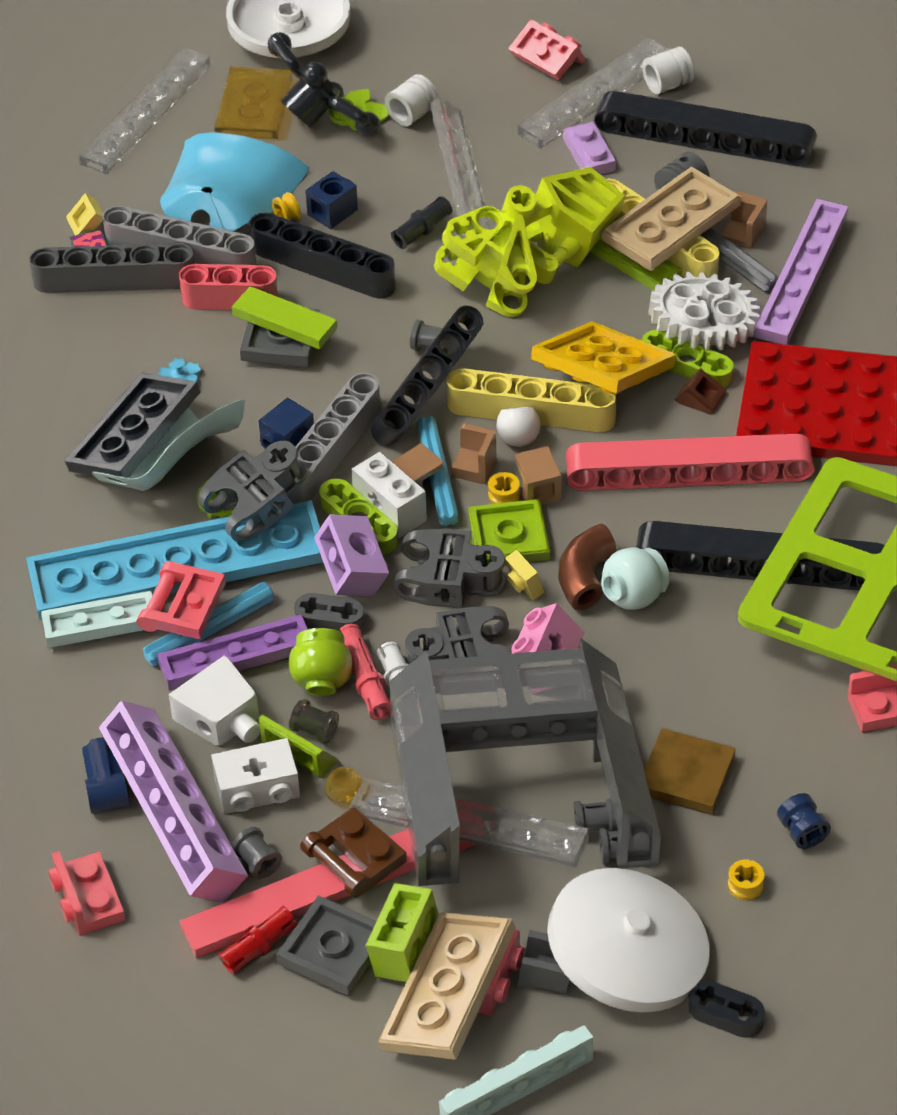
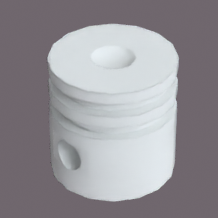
M680 46L648 57L642 63L646 84L654 94H660L690 83L694 79V68L687 51Z
M419 74L410 77V79L399 85L385 97V106L392 119L402 126L411 125L418 118L437 106L438 94L435 87L426 77Z

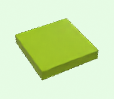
M539 499L468 507L473 545L496 546L502 550L505 558L517 550L528 563L550 560V549ZM487 554L488 566L490 563V554Z

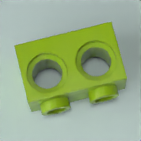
M394 883L366 943L375 977L407 982L439 915L432 889Z

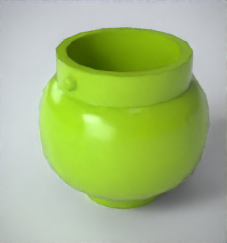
M314 628L299 632L296 635V645L292 648L289 655V670L293 681L300 687L305 688L306 693L309 695L328 696L334 694L336 688L344 685L352 673V656L350 649L345 645L344 634L327 628Z

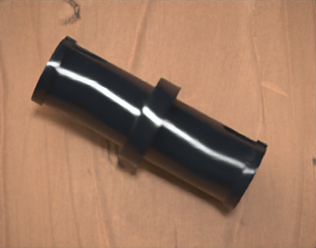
M439 196L423 210L414 211L407 222L391 232L393 242L399 248L405 249L421 235L431 233L434 225L452 214L453 209L450 202L445 197Z

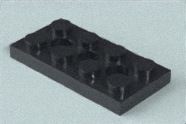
M141 373L66 458L65 463L69 472L94 476L92 472H100L128 478L201 393L197 382ZM106 477V478L111 479V480L120 481V480H117V479H113V478Z

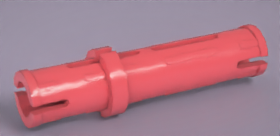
M357 624L344 625L340 628V631L344 634L345 645L348 646L351 652L352 672L356 679L355 689L358 695L363 697L369 715L373 720L386 719L390 716V700L385 691V679L376 670L360 627Z

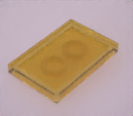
M230 66L214 126L215 132L242 135L249 138L278 139L286 108L280 100L290 90L293 79L292 72L288 69Z

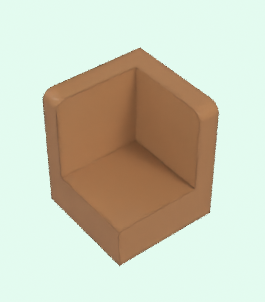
M736 191L735 193L741 196V205L731 212V219L724 228L722 235L734 244L751 249L766 225L768 199Z
M463 424L460 429L461 448L452 465V477L486 485L497 461L496 430Z
M422 443L391 461L421 488H423V480L443 468V461Z
M546 446L515 454V463L523 478V500L539 499L540 505L561 501L562 476L549 447Z

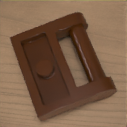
M354 806L319 832L313 831L307 834L300 844V849L308 857L318 859L345 884V890L355 898L363 895L407 862L406 851ZM333 844L359 867L362 872H355L328 847Z

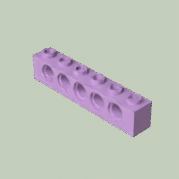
M120 701L99 727L101 733L189 895L225 903L248 876L155 709Z

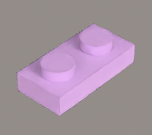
M594 122L563 129V139L580 169L592 167L600 175L616 171V160Z

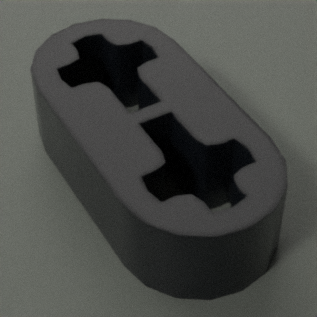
M709 980L699 981L689 992V1013L697 1021L743 1038L753 1037L763 1029L764 1005L754 996ZM707 997L714 999V1002H709L707 1006L700 1004V1001L704 1002ZM745 1012L752 1014V1017L749 1016L746 1021L739 1019V1016H743Z

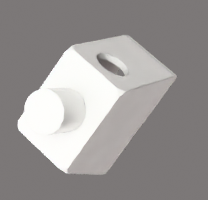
M226 656L221 657L169 694L172 719L215 746L223 745L235 735L245 743H251L260 734V725L256 722L259 717L257 696Z

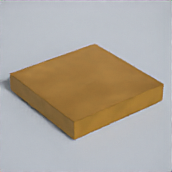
M661 728L644 769L651 798L713 814L734 761L736 748Z

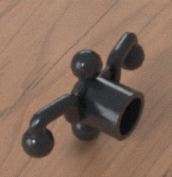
M277 32L269 37L267 43L269 52L276 57H280L290 71L299 79L280 101L308 128L311 129L331 108L335 112H340L354 120L356 130L360 135L370 137L378 132L380 129L378 116L372 112H364L340 98L344 97L343 88L339 83L330 81L327 78V69L323 64L310 62L304 67L291 51L292 42L287 34Z

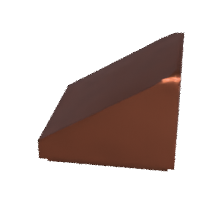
M700 368L686 381L674 400L684 406L710 414L727 390Z

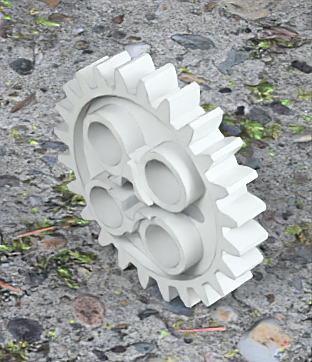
M686 272L685 278L674 274L673 281L664 278L662 285L656 284L655 292H651L648 315H652L651 323L658 324L657 331H667L666 338L668 339L678 337V344L680 345L688 341L691 342V348L697 347L698 344H703L705 350H709L710 345H715L719 350H723L725 343L734 348L737 341L746 343L747 336H754L755 326L760 318V306H757L758 299L751 297V290L741 291V283L729 284V277L721 281L718 280V276L715 273L711 278H707L701 272L698 277H694L690 272Z

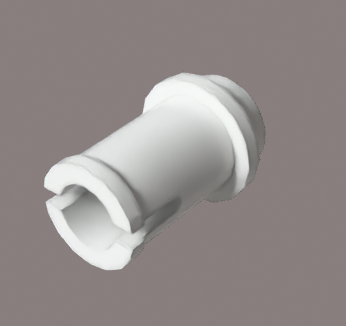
M396 642L382 644L381 647L384 653L380 648L377 650L378 658L381 660L385 670L384 679L387 685H389V681L409 665L406 664L401 648Z

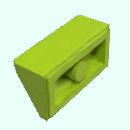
M264 715L259 717L261 742L266 743L287 738L294 763L314 775L322 778L337 762L335 756Z

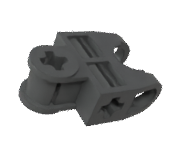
M277 441L270 444L255 459L245 450H242L217 470L205 483L199 493L198 502L207 513L211 514L217 513L222 509L226 511L231 507H235L232 510L233 514L227 520L225 530L234 541L244 542L270 528L294 508L287 495L304 483L307 478V468L301 460L297 459V450L288 441ZM275 452H276V454H277V456H278V458L280 459L281 462H279V461L276 460V458H275V456H274V453H275ZM236 465L242 468V473L235 467ZM289 470H291V471L293 472V474H294L295 477H296L295 479H293V477L291 476ZM221 491L213 501L209 502L210 497L214 493ZM271 504L278 510L276 513L271 509ZM248 521L244 528L236 531L242 523Z
M448 529L415 530L406 534L403 539L402 553L408 559L418 561V564H420L419 566L410 567V569L401 570L395 575L393 588L405 600L431 606L463 608L465 594L492 597L500 594L506 587V576L502 571L505 565L504 553L496 546L473 545L472 531ZM453 538H456L455 545L453 548L452 540ZM419 543L427 548H414L410 544ZM487 554H490L489 566L487 562ZM485 577L487 578V588L484 587ZM402 583H412L419 585V587L410 588L403 585ZM447 589H448V591H449V598H448V599H445V598H446Z
M493 606L466 607L436 612V627L416 629L406 637L405 649L409 655L405 662L406 664H411L426 650L429 660L511 654L512 647H503L502 644L490 643L493 641V638L507 631L509 627L507 615L501 608ZM453 618H456L457 620L456 627ZM490 620H500L493 625H484ZM420 638H423V649L420 647Z

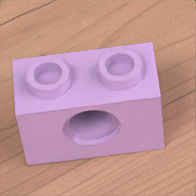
M329 514L314 538L335 595L374 596L386 580L389 571L368 517Z

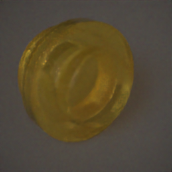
M339 767L333 770L325 781L326 796L337 804L353 803L362 796L364 791V783L361 776L349 767Z

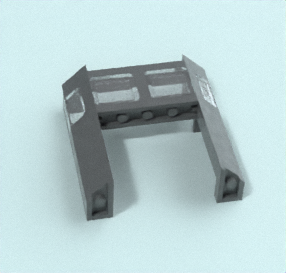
M580 638V648L438 660H429L426 650L389 681L390 720L418 886L459 883L460 824L446 752L593 740V762H602L618 827L616 852L618 867L621 869L659 865L661 835L617 664Z

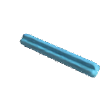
M432 416L420 417L417 421L420 442L443 461V468L429 477L439 523L445 527L456 525L459 521L458 510L436 419Z
M261 582L215 607L200 639L170 632L143 648L146 661L151 666H157L159 664L158 653L198 643L265 606L274 599L272 589L266 582Z

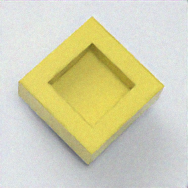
M85 193L66 218L75 236L92 233L99 228L103 221V211L96 198Z
M517 550L505 558L510 571L506 575L507 579L518 593L524 590L533 601L545 593L538 572Z

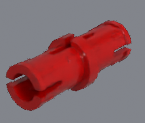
M282 905L279 910L256 927L251 925L245 929L246 934L223 952H220L218 957L223 961L222 964L228 972L235 975L241 968L260 954H263V956L271 951V946L295 929L298 923L296 920L292 921L294 916Z

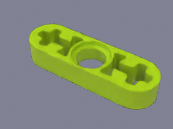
M651 330L643 335L642 341L677 354L675 367L669 369L670 371L690 378L701 368L723 387L728 386L732 382L734 364L728 356L711 349L705 350L701 345L691 348V342L688 341L680 345L678 344V337L666 338V331ZM684 355H689L694 357L696 360L692 362H683L678 358Z
M334 478L325 481L321 485L319 490L320 503L325 512L334 515H351L355 512H364L368 515L367 517L373 532L378 534L376 537L381 553H390L397 547L398 532L396 524L350 483L343 479Z

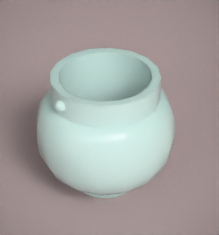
M631 547L618 550L605 562L602 571L601 586L604 594L618 607L625 610H637L649 606L659 597L660 593L666 591L669 584L667 564L663 557L651 548L639 549Z

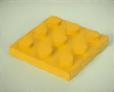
M593 321L532 346L531 359L544 364L543 366L546 369L561 371L571 375L575 381L589 382L599 386L601 391L608 394H618L627 388L638 385L651 377L658 376L660 373L675 367L677 356L675 353Z

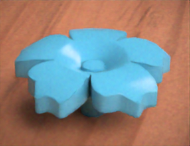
M175 358L173 362L169 363V368H160L158 375L198 382L201 368L199 364H193L192 362L185 366L183 358Z

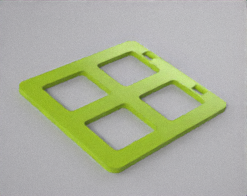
M831 458L823 465L738 609V621L743 627L897 681V669L890 667L892 661L897 663V652L867 640L892 593L897 591V525L879 554H871L816 534L818 527L842 488L849 487L897 503V476L844 458ZM807 558L865 579L864 584L838 628L831 629L772 607L799 560ZM781 623H785L799 628L800 633L796 634L779 627Z

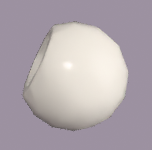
M533 407L502 409L496 423L498 435L505 443L515 447H522L532 443L537 438L541 425L539 415Z

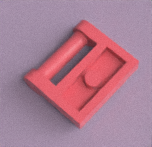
M165 562L159 572L161 579L147 608L140 611L136 620L137 625L148 632L158 629L200 639L226 584L225 574L175 562ZM182 582L168 613L161 612L173 586Z

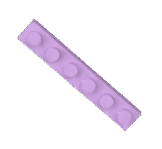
M816 199L755 326L754 338L788 345L848 216V206Z

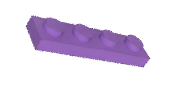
M302 614L158 653V661L170 691L177 689L223 656H226L238 671L288 658L292 648L296 645V635L308 629Z

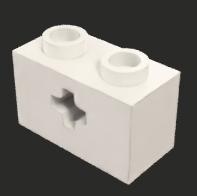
M381 452L352 468L353 487L396 524L398 538L427 521L425 490Z
M287 738L211 755L214 779L224 814L243 812L259 806L284 803L291 799L300 798L298 773Z

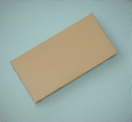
M691 166L601 231V240L652 271L741 205V196Z
M440 912L380 1036L378 1043L382 1050L456 1060L516 930L513 920Z

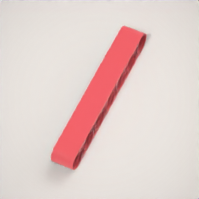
M802 434L586 442L570 446L565 453L568 485L580 491L799 482L810 478L815 470L810 440Z

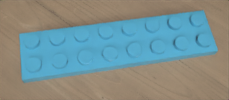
M312 500L294 503V508L270 528L244 542L234 541L226 533L225 526L229 517L26 557L39 620H42L41 611L147 591H151L153 595L161 579L159 572L165 562H175L225 574V582L323 563L314 538L320 526ZM275 507L271 508L275 513L278 511ZM248 521L242 523L236 531L244 528ZM182 582L175 584L170 594L178 592Z

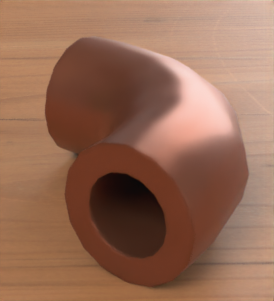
M605 524L595 525L574 537L559 559V584L566 600L575 610L581 611L593 606L603 594L601 583L595 575V569L600 563L608 560L616 552L615 540Z

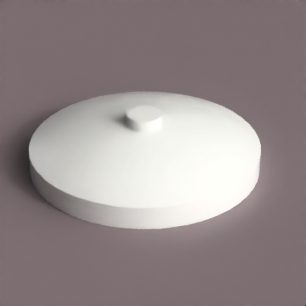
M229 0L226 7L227 27L232 38L239 45L251 52L268 57H276L268 50L267 43L269 37L277 32L285 33L291 38V51L296 57H301L328 48L344 35L350 23L349 0Z
M620 868L597 869L581 874L561 890L549 915L548 940L559 967L578 988L609 1006L632 1012H656L669 1009L688 998L689 992L701 981L709 961V941L705 927L698 914L677 891L647 874Z

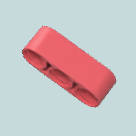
M191 264L182 268L179 273L182 303L189 309L232 310L234 303L250 286L278 297L276 271L265 265Z

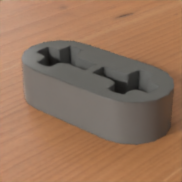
M307 593L300 596L294 605L295 616L302 614L307 629L327 628L340 631V628L344 625L357 624L362 630L364 626V608L355 599ZM311 609H315L312 614H309Z

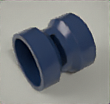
M807 793L791 796L777 810V817L785 828L791 829L790 837L800 849H808L822 842L828 836L831 828L823 814L816 812L817 805Z

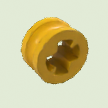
M291 193L283 194L282 199L279 197L272 199V209L275 215L294 221L301 218L300 206Z
M499 472L490 477L488 481L489 501L492 504L519 501L520 480L517 476L508 472Z
M748 859L733 863L728 872L729 892L737 899L745 901L759 897L763 891L765 878L764 869L761 865ZM739 877L745 880L743 882H740ZM753 878V883H751L747 879Z

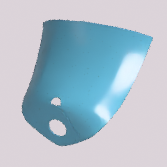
M216 132L197 134L185 141L180 160L167 189L161 196L160 204L166 216L190 222L191 216L195 211L205 210L210 216L209 226L235 231L249 223L254 215L271 213L273 211L272 199L277 197L282 199L283 194L287 192L292 193L310 168L293 154L275 145L253 138ZM204 187H210L213 191L212 193H205L201 190Z

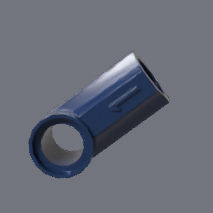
M105 738L91 739L86 746L82 747L87 774L85 784L91 814L130 807L124 773H120L119 764Z

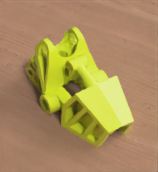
M592 167L542 177L536 193L526 186H514L508 191L501 212L495 207L484 206L448 221L442 235L444 245L436 253L434 269L438 275L462 291L475 278L490 289L486 307L506 317H518L524 313L527 307V293L533 290L536 281L542 284L552 282L557 268L564 262L577 268L580 266L600 239L601 231L609 226L624 208L625 195ZM485 217L495 221L496 227L491 230L485 229L480 225L479 220ZM453 231H456L458 235L466 233L464 239H461L460 236L453 237ZM447 257L449 261L457 260L453 266L450 262L444 263V258ZM526 275L530 279V283H528L527 285H525ZM509 295L515 296L521 306L517 309H510L505 306L503 298Z

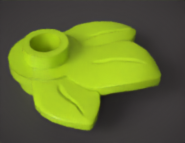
M369 89L355 90L346 94L345 97H340L364 112L376 114L380 123L385 121L390 115L385 104L370 101ZM331 108L329 109V118L332 122L341 126H349L352 130L357 131L354 120L340 112H335Z

